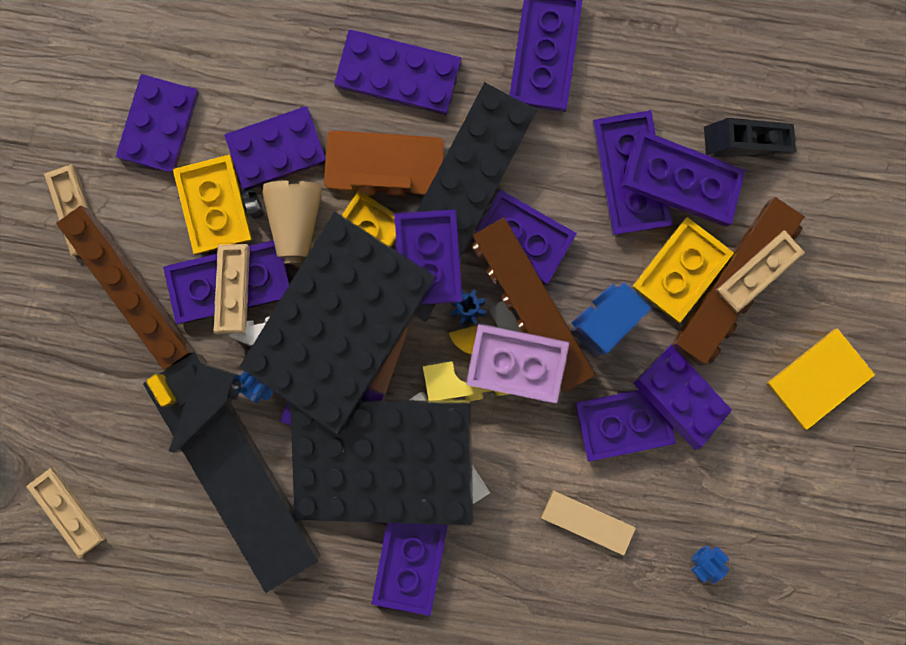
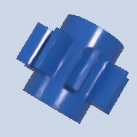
M475 289L471 294H465L462 290V302L451 303L454 307H457V309L451 312L452 318L459 316L462 327L466 322H472L474 326H477L476 319L478 316H486V312L479 308L486 304L485 298L478 300ZM469 303H472L473 309H470L468 313H464L463 306L467 307Z
M243 371L239 382L243 385L240 393L255 403H258L261 398L269 400L274 393L272 389L246 371Z
M706 545L700 548L691 558L695 564L691 571L703 583L707 579L712 584L716 583L729 571V568L724 564L729 558L717 546L711 549Z

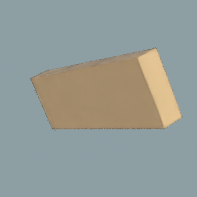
M71 164L44 173L59 220L80 205L89 209L74 165ZM65 236L71 256H79Z
M784 230L715 291L735 313H738L805 252Z
M248 244L218 245L214 314L215 334H246L250 255Z
M55 468L48 469L26 486L78 558L86 555L106 539Z
M552 490L541 515V518L622 555H625L636 527L554 490Z

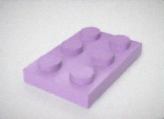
M478 324L466 385L557 403L569 342Z

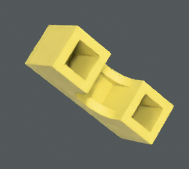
M453 361L423 366L429 400L453 401V398L465 396V401L483 399L482 393L494 391L466 385L467 382L461 381L456 376ZM494 391L495 397L509 394Z

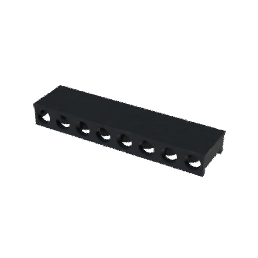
M193 353L159 375H165L166 379L190 365H194L197 370L199 363H208L203 355ZM146 381L143 383L145 389L174 436L184 406H179L178 402L172 406H160ZM230 404L182 452L264 592L267 593L318 562L321 554L302 522L297 520L292 505L234 407Z

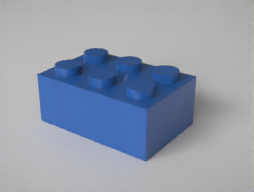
M625 282L617 287L612 284L592 301L595 305L594 308L590 306L571 322L574 326L571 333L594 357L604 355L652 308Z

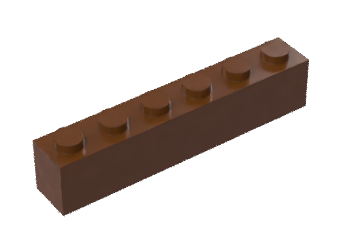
M777 197L766 202L733 251L734 254L718 273L671 343L677 351L698 365H706L707 362L712 363L721 351V348L718 347L724 337L728 339L733 334L738 325L735 323V320L740 313L744 315L749 310L754 300L750 301L738 313H735L715 290L782 231L785 230L795 240L803 229L800 223L805 216Z
M80 205L56 222L57 226L163 370L170 368L195 353L194 349L91 209Z
M505 217L472 235L475 239V242L471 244L479 259L485 257L490 265V268L486 270L494 285L500 283L505 291V294L501 297L509 311L515 309L518 313L520 320L516 323L521 332L569 342L560 385L563 393L594 377L593 369Z

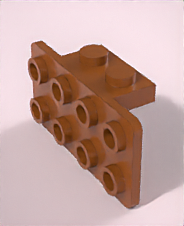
M332 130L327 135L324 185L328 189L357 191V194L375 195V192L387 193V196L404 197L405 194L425 195L443 162L444 141L440 137Z

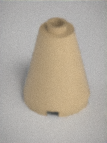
M289 181L265 183L262 194L277 257L284 259V264H302V259H305L309 254L322 196V186L307 181H299V185L289 184Z

